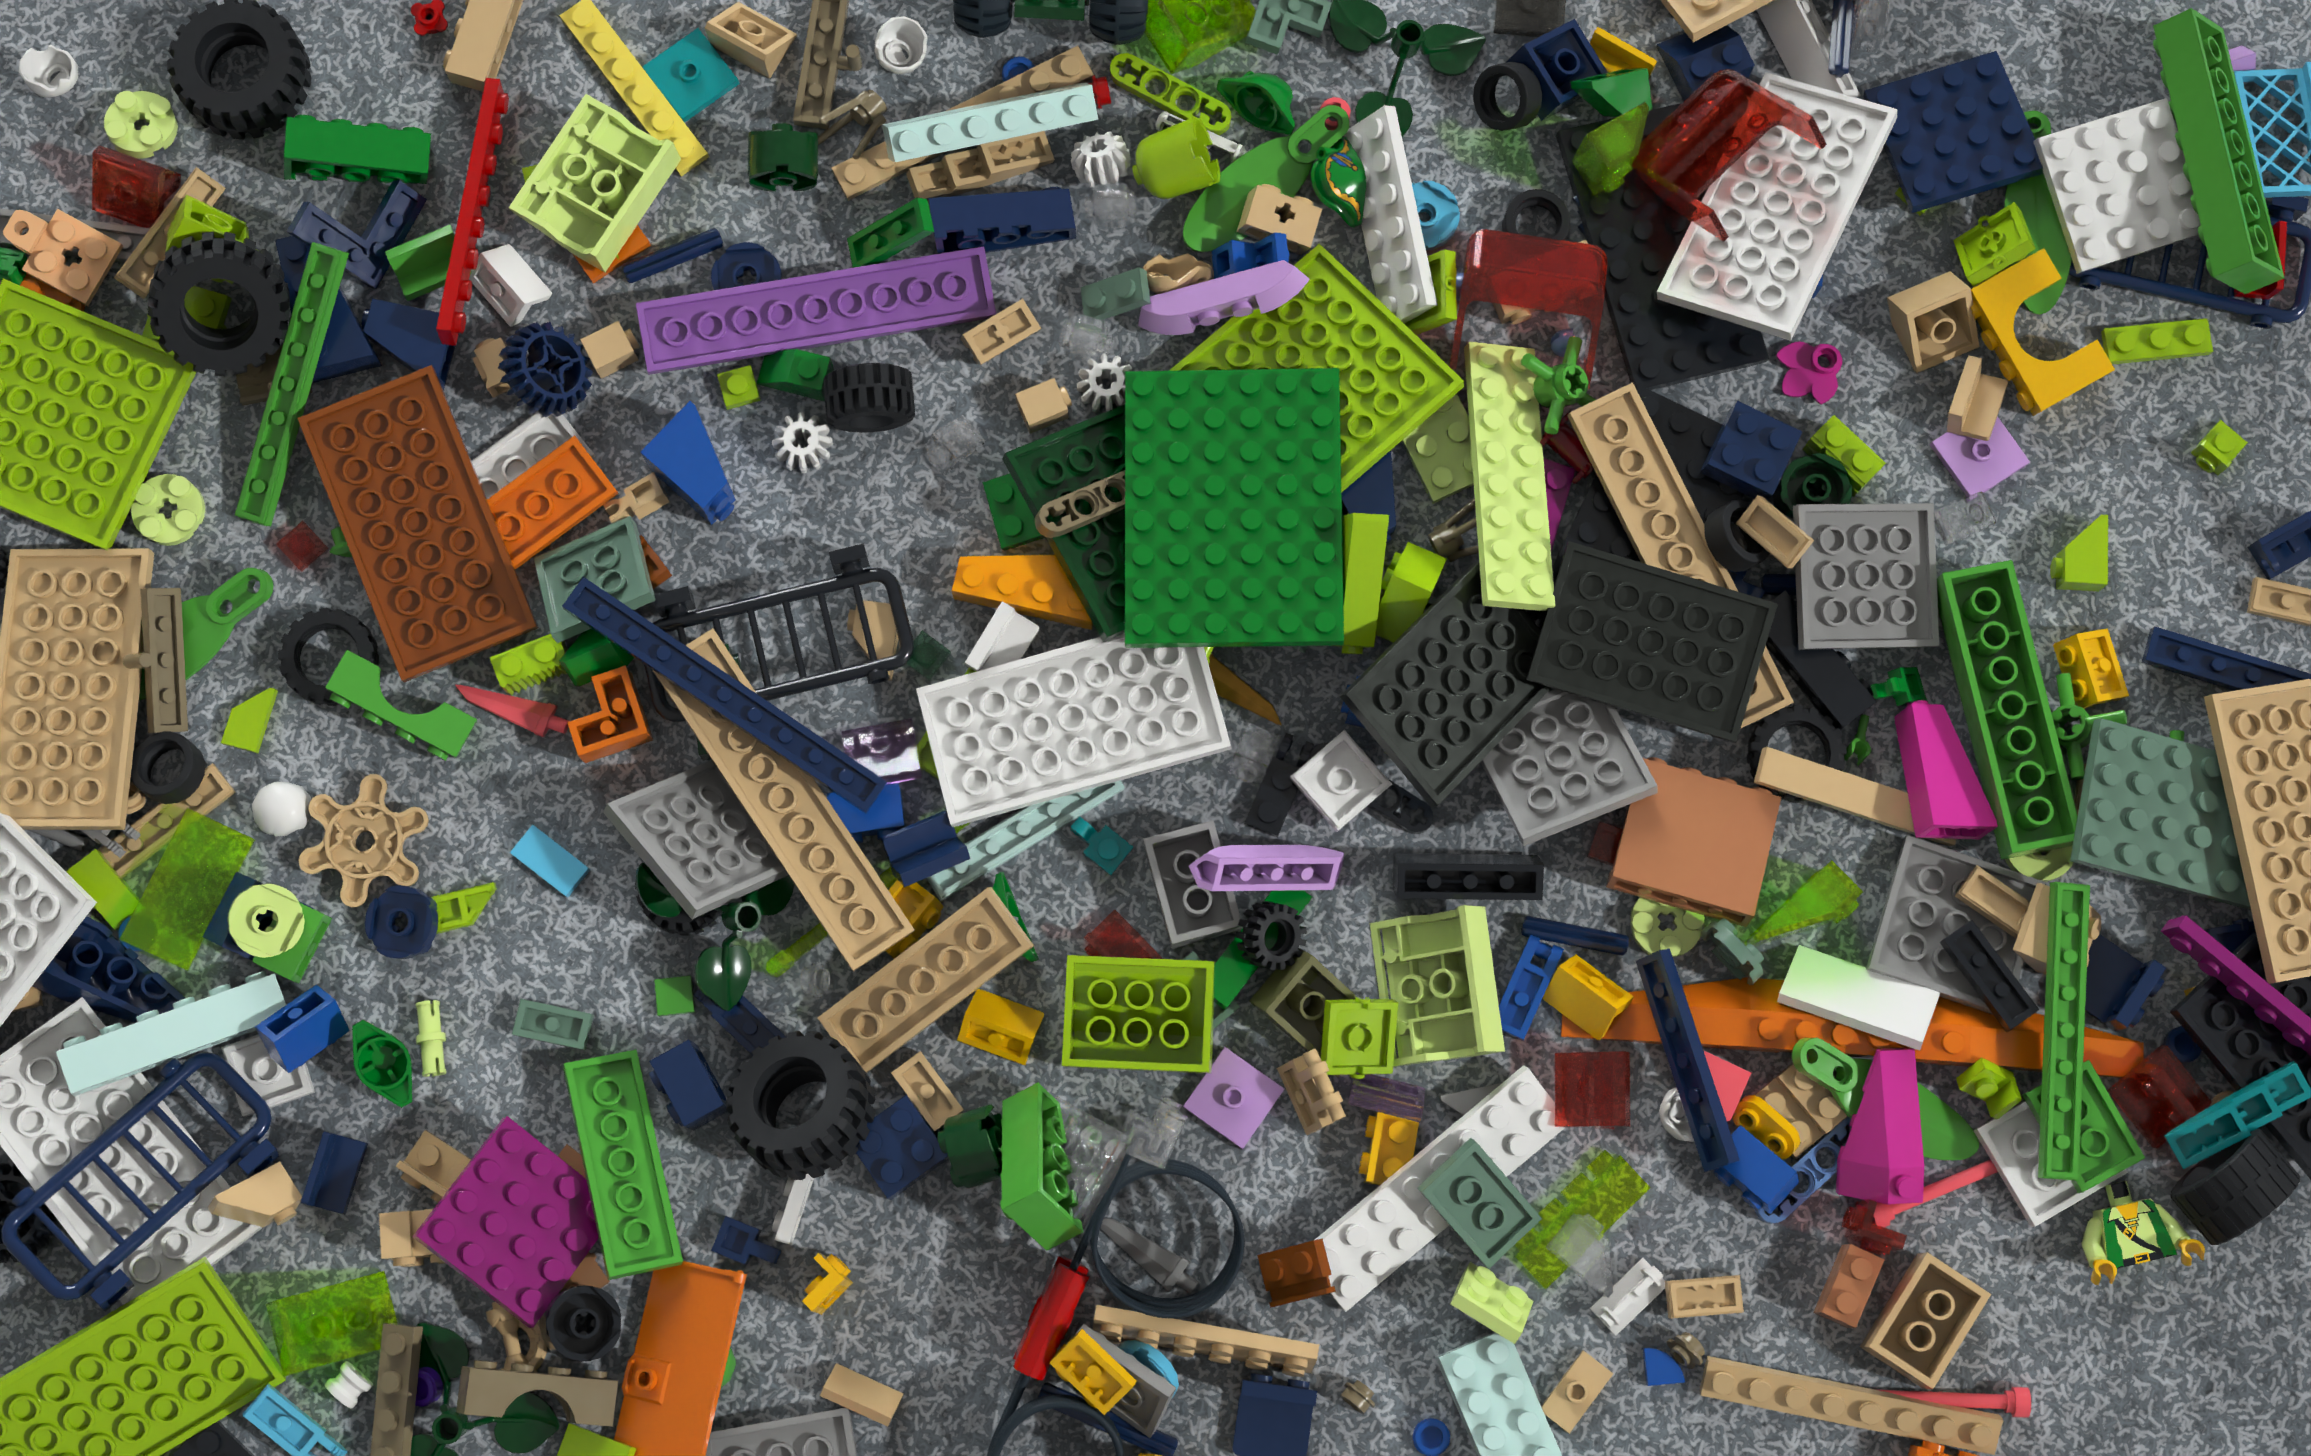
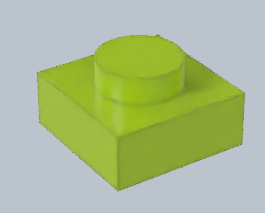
M751 365L717 374L727 410L761 401Z

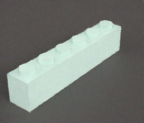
M1083 82L882 124L889 160L900 162L1098 120L1092 85Z
M261 971L244 978L246 984L231 988L230 984L221 985L208 991L210 997L195 1001L194 997H188L173 1003L174 1009L159 1014L158 1010H152L137 1016V1023L123 1027L122 1023H116L100 1029L101 1036L86 1041L85 1036H80L64 1042V1049L56 1051L70 1093L75 1097L166 1064L173 1059H179L257 1031L256 1025L286 1006L275 973L267 976L266 971Z

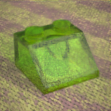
M1646 102L1589 132L1584 137L1572 162L1593 195L1603 190H1606L1607 193L1616 190L1624 184L1625 175L1633 169L1631 165L1639 153L1649 110Z

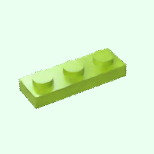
M2208 318L2104 328L2101 331L2103 348L2112 365L2210 355L2213 352Z

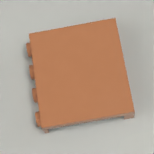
M1643 758L1658 786V793L1628 805L1614 866L1609 873L1606 887L1719 920L1725 918L1730 923L1747 927L1755 916L1781 797L1772 795V792L1765 788H1748L1737 785V782L1730 778H1712L1702 775V772L1695 768L1684 767L1680 769L1667 765L1666 761L1659 758Z

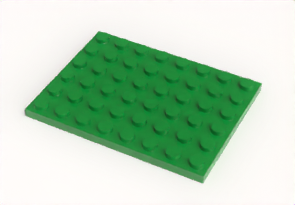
M1339 368L1125 371V648L1344 645Z

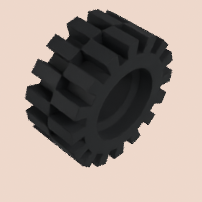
M1262 901V904H1253V910L1247 909L1243 913L1247 920H1239L1238 925L1243 927V931H1236V938L1243 941L1237 944L1238 950L1245 951L1241 956L1245 960L1250 961L1249 963L1254 966L1271 970L1286 969L1285 965L1292 966L1296 963L1293 956L1300 957L1303 953L1298 949L1299 945L1305 946L1307 941L1301 939V934H1307L1306 927L1299 926L1304 922L1303 917L1296 915L1298 911L1288 905L1269 901ZM1275 922L1278 926V939L1271 949H1267L1264 940L1265 932L1268 926Z

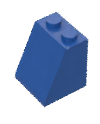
M689 401L640 453L649 469L712 525L717 519L723 521L731 514L735 507L732 503L736 499L698 410Z

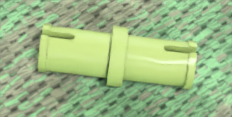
M430 1000L416 1003L419 1027L416 1044L420 1045L423 1077H429L430 1074H432V1077L446 1074L443 1042L446 1041V1034L441 1031L440 1001L433 1000L432 1004H430Z

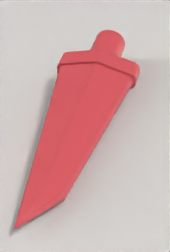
M455 685L467 702L523 727L537 736L544 738L549 729L563 734L568 730L567 722L569 720L554 715L557 705L464 685Z

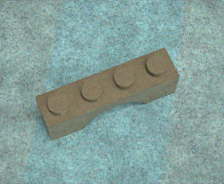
M474 1360V1367L462 1366L456 1412L464 1415L502 1418L508 1406L520 1395L533 1390H545L559 1401L568 1422L613 1427L618 1381L607 1379L608 1372L585 1370L584 1377L570 1376V1368L549 1366L548 1374L534 1373V1365L512 1363L511 1370L497 1369V1362Z

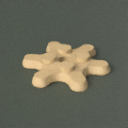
M370 774L364 777L360 783L359 796L350 805H339L332 797L326 794L316 795L311 799L308 808L309 813L323 825L325 836L319 845L305 849L300 854L298 860L300 868L307 874H318L325 869L337 870L343 879L340 898L346 906L352 908L364 904L368 897L369 884L376 877L387 876L397 885L408 887L416 883L419 878L418 867L415 863L409 861L403 853V844L409 836L421 833L426 829L429 822L426 811L419 807H411L400 813L390 811L384 801L387 783L383 777L377 774ZM363 832H371L375 844L366 851L358 850L356 846L357 837Z

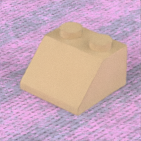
M1951 271L1887 297L1891 323L1916 373L1980 347L1976 320H1974L1970 308L1973 306L1971 288Z
M2037 882L2013 951L2036 972L2046 975L2050 886ZM2090 904L2087 967L2089 964L2088 952L2092 941L2099 936L2101 930V915Z

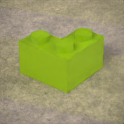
M1407 542L1402 554L1395 552L1382 579L1381 589L1385 590V593L1379 602L1377 636L1394 643L1424 613L1447 558L1410 542Z

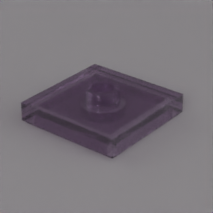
M912 718L841 731L844 753L885 780L887 784L922 778Z

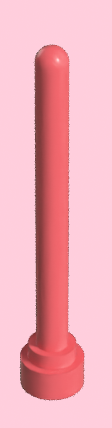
M1990 1159L1925 1186L1922 1203L1883 1204L1869 1201L1863 1204V1210L1865 1213L1871 1212L1874 1221L1870 1222V1226L1874 1231H1878L1889 1226L1890 1221L1895 1219L1896 1214L1998 1173Z
M2012 1387L2011 1391L2005 1390L2004 1394L1880 1390L1957 1407L2004 1409V1412L2011 1413L2012 1417L2029 1418L2031 1413V1394L2028 1387Z

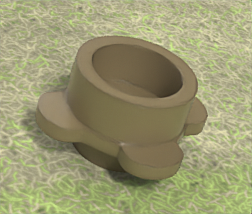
M1683 1332L1681 1335H1676L1674 1337L1675 1340L1669 1339L1667 1341V1345L1671 1349L1670 1354L1679 1365L1693 1369L1695 1364L1700 1366L1703 1363L1704 1348L1698 1339L1690 1333Z

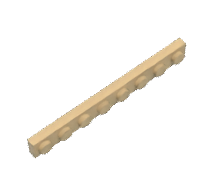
M1077 45L946 111L1068 85L1086 83L1092 80L1094 74ZM884 141L864 151L859 159L852 157L832 167V172L849 201L907 172L909 168L917 167L945 152L893 162L888 158Z
M1707 1356L1700 1385V1395L1992 1455H1995L2003 1419L1999 1414L1914 1399L1890 1392Z

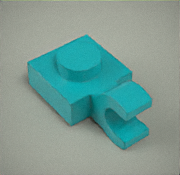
M1080 816L1070 827L1074 834L1088 844L1083 854L1110 876L1134 848L1107 825L1100 832H1097Z

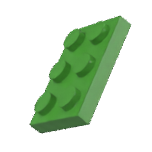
M2090 1060L2083 1062L2079 1181H2071L2077 1193H2083L2145 1159ZM2042 1084L2022 1095L2039 1126Z

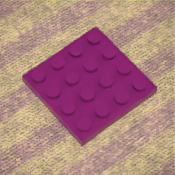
M506 1116L502 1118L413 1235V1238L528 1328H534L547 1310L550 1302L564 1287L599 1239L586 1178Z

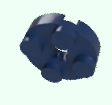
M750 242L734 244L725 250L726 253L719 260L715 261L711 271V282L714 290L744 286L743 282H737L738 277H743L746 270H750L752 276H757L756 280L752 281L751 284L783 279L780 265L774 255L766 251L761 245Z
M401 885L389 887L384 890L386 892L379 898H374L366 912L365 932L368 939H372L374 945L378 948L376 950L380 954L390 958L409 959L429 951L438 929L437 904L433 898L428 897L417 888ZM404 912L408 919V925L404 928V931L400 932V927L395 925L396 918H401Z

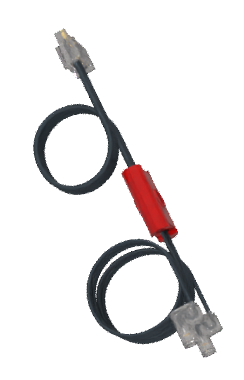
M1162 1095L1152 1118L1137 1111L1129 1110L1121 1128L1122 1133L1120 1137L1122 1141L1095 1199L1090 1221L1072 1260L1058 1256L1043 1292L1038 1297L1031 1312L1027 1328L1013 1357L1016 1360L1013 1367L1021 1372L994 1432L987 1456H999L1011 1433L1025 1419L1040 1411L1054 1408L1072 1409L1092 1417L1109 1434L1115 1447L1116 1456H1124L1121 1437L1113 1421L1107 1414L1103 1415L1097 1408L1091 1407L1080 1397L1066 1394L1046 1395L1031 1400L1016 1410L1030 1377L1044 1380L1051 1365L1050 1361L1055 1356L1060 1342L1069 1329L1076 1306L1090 1277L1087 1275L1089 1269L1080 1264L1089 1241L1096 1271L1105 1287L1124 1305L1149 1316L1182 1318L1195 1315L1215 1304L1234 1282L1242 1263L1245 1238L1240 1216L1229 1194L1212 1176L1203 1170L1185 1162L1169 1159L1188 1118L1179 1112L1182 1106L1181 1103ZM1125 1150L1126 1155L1118 1173L1112 1178L1120 1157ZM1131 1156L1142 1160L1127 1167ZM1155 1174H1173L1193 1179L1213 1190L1231 1210L1234 1222V1240L1229 1258L1215 1280L1201 1291L1180 1298L1149 1296L1122 1283L1111 1273L1101 1259L1097 1250L1098 1235L1109 1205L1121 1189L1139 1178Z

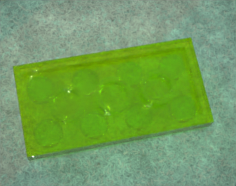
M187 808L120 940L189 971L205 940L202 937L236 871L240 872L256 840Z

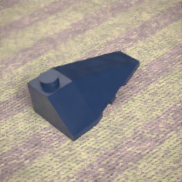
M87 916L32 985L70 1003H74L83 997L92 1010L137 1023L136 1017L143 1013L158 1010L159 1014L173 1010V1003L185 999L159 973H153L137 959L139 955L131 948L126 949L112 936L113 932L108 927Z

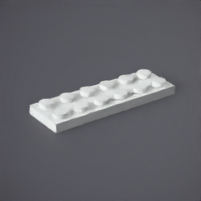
M1384 105L1349 128L1343 137H1347L1362 161L1365 170L1366 193L1361 226L1376 297L1405 324L1438 304L1395 106Z

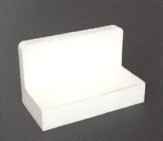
M509 244L481 252L478 256L476 270H471L472 273L469 277L473 285L510 327L519 324L523 320L531 305L546 301L552 295L549 288Z
M1002 601L965 661L966 666L977 672L1022 659L1037 635L1039 626L1018 614L1013 607Z

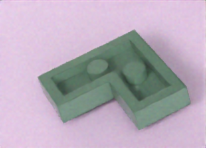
M1259 0L1245 43L1278 55L1288 26L1319 38L1332 2L1327 0Z

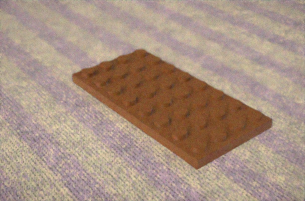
M432 365L297 418L401 681L405 683L539 628Z

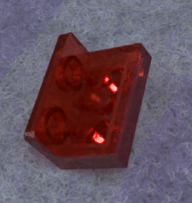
M1868 1199L1855 1202L1854 1207L1848 1206L1842 1221V1227L1847 1228L1844 1237L1861 1242V1249L1879 1256L1881 1254L1889 1255L1890 1251L1903 1250L1907 1235L1871 1223L1877 1205L1876 1201Z

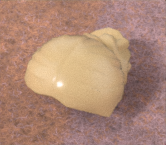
M1188 253L1171 259H1166L1158 254L1143 266V269L1147 271L1149 289L1155 294L1214 279L1212 266L1202 260L1197 261L1194 256Z

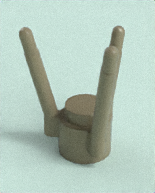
M870 89L864 90L856 98L819 119L820 124H825L850 110L847 115L818 136V145L853 119L861 126L870 124L871 126L853 154L854 159H859L878 128L886 122L883 116L887 111L886 104L876 92Z
M1475 498L1444 523L1434 527V532L1428 534V539L1435 553L1442 557H1448L1450 562L1464 556L1479 553L1478 545L1459 549L1460 546L1464 545L1461 534L1477 526L1476 518L1458 528L1454 525L1475 508Z

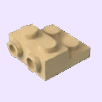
M1793 1062L1755 1094V1096L1765 1100L1798 1131L1800 1145L1791 1155L1794 1159L1847 1117L1832 1093L1800 1073L1795 1068Z

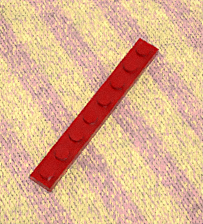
M486 78L436 327L441 343L445 345L456 346L458 333L463 334L465 330L466 314L463 312L465 301L469 302L472 295V281L469 280L471 270H476L478 264V249H475L477 238L483 237L485 226L484 218L481 216L483 207H488L490 203L491 190L490 186H488L489 176H494L496 172L497 158L494 155L495 145L501 144L503 127L500 124L501 114H507L508 93H504L500 79Z

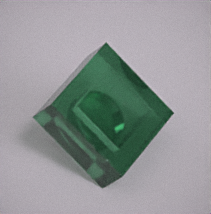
M922 630L914 640V650L906 664L930 681L950 656L951 651Z

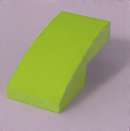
M94 849L66 871L97 902L94 907L116 931L119 930L120 925L126 918L138 915L146 909L126 881L119 877L104 855L97 849Z

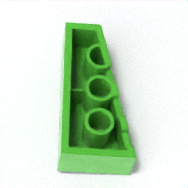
M1037 1082L1002 1101V1172L1000 1174L1002 1199L1000 1206L1008 1219L1014 1220L1048 1251L1083 1233L1081 1220L1078 1218L1074 1219L1072 1210L1073 1207L1078 1205L1076 1192L1074 1190L1069 1191L1066 1175L1072 1173L1070 1160L1061 1147L1067 1143L1060 1103Z

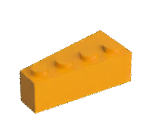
M1055 555L960 556L952 587L953 599L995 609L1003 601L1013 607L1018 614L1092 630L1093 623Z

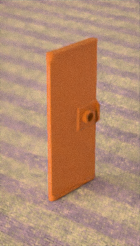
M684 1260L682 1265L653 1271L635 1351L627 1361L623 1378L622 1391L624 1398L614 1437L617 1441L637 1448L634 1456L706 1455L747 1274L743 1271L723 1270Z

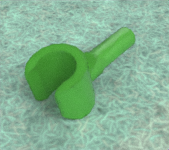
M1865 714L1860 716L1855 739L1846 747L1847 754L1844 755V760L1847 761L1853 752L1856 753L1858 766L1871 752L1869 743L1865 741L1869 716Z

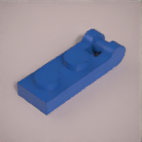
M1529 935L1499 1002L1502 1032L1521 1041L1525 1039L1564 950L1555 944L1550 947L1539 942L1541 938ZM1533 955L1546 960L1543 969L1530 963Z

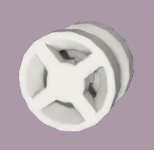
M345 1361L340 1366V1373L335 1378H329L324 1384L338 1401L350 1409H353L358 1403V1396L362 1392H367L373 1387V1383L356 1366L348 1361Z

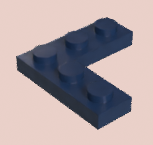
M393 180L361 237L310 202L302 203L286 232L310 248L312 242L349 253L344 271L368 287L377 289L390 266L385 251L403 243L427 199L402 181Z

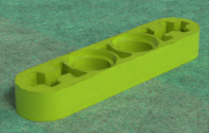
M1120 53L1111 60L1110 77L1117 86L1183 120L1195 118V120L1200 119L1208 131L1217 135H1221L1229 129L1231 111L1223 102L1132 54ZM1126 64H1130L1131 72L1139 77L1141 71H1145L1141 77L1140 85H1135L1136 77L1129 73H1126L1124 77L1119 76L1118 66L1125 67ZM1152 79L1161 80L1165 85V89L1160 94H1151L1145 88L1147 82ZM1182 95L1191 96L1195 101V106L1186 111L1179 109L1175 103L1178 97ZM1201 103L1206 104L1204 111L1210 115H1215L1217 112L1222 113L1221 120L1223 123L1217 121L1215 125H1211L1210 117L1203 112L1200 113V118L1195 117L1199 113Z

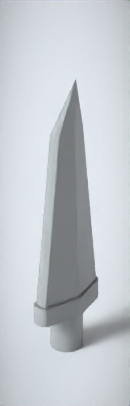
M1103 1219L1100 1229L1162 1285V1288L1170 1292L1175 1284H1177L1190 1294L1194 1291L1199 1282L1185 1272L1190 1261L1176 1255L1114 1219Z

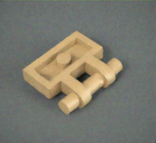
M1316 1048L1277 1068L1306 1135L1346 1117L1340 1104L1343 1102L1339 1091L1335 1092L1327 1074L1330 1071L1326 1061H1321Z

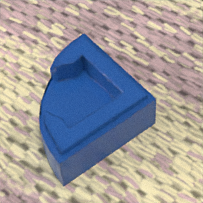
M1642 1348L1647 1386L1685 1383L1680 1366L1671 1356L1657 1349Z

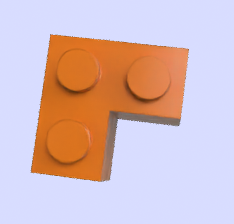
M625 665L592 676L591 678L602 711L567 722L578 757L584 763H588L653 741L633 675Z

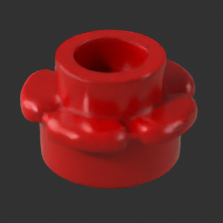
M1093 75V82L1088 84L1092 85L1095 103H1097L1099 109H1102L1103 105L1112 104L1106 76L1096 78Z

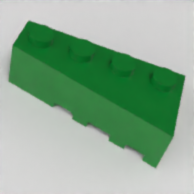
M296 115L295 118L287 117L284 146V180H296V173L311 175L313 181H327L329 177L341 175L348 182L368 181L370 176H377V181L380 183H392L393 180H400L403 183L427 184L431 133H424L422 129L415 127H405L402 130L388 129V126L380 123H369L367 126L353 125L351 121L345 119H333L331 122L319 121L310 115Z

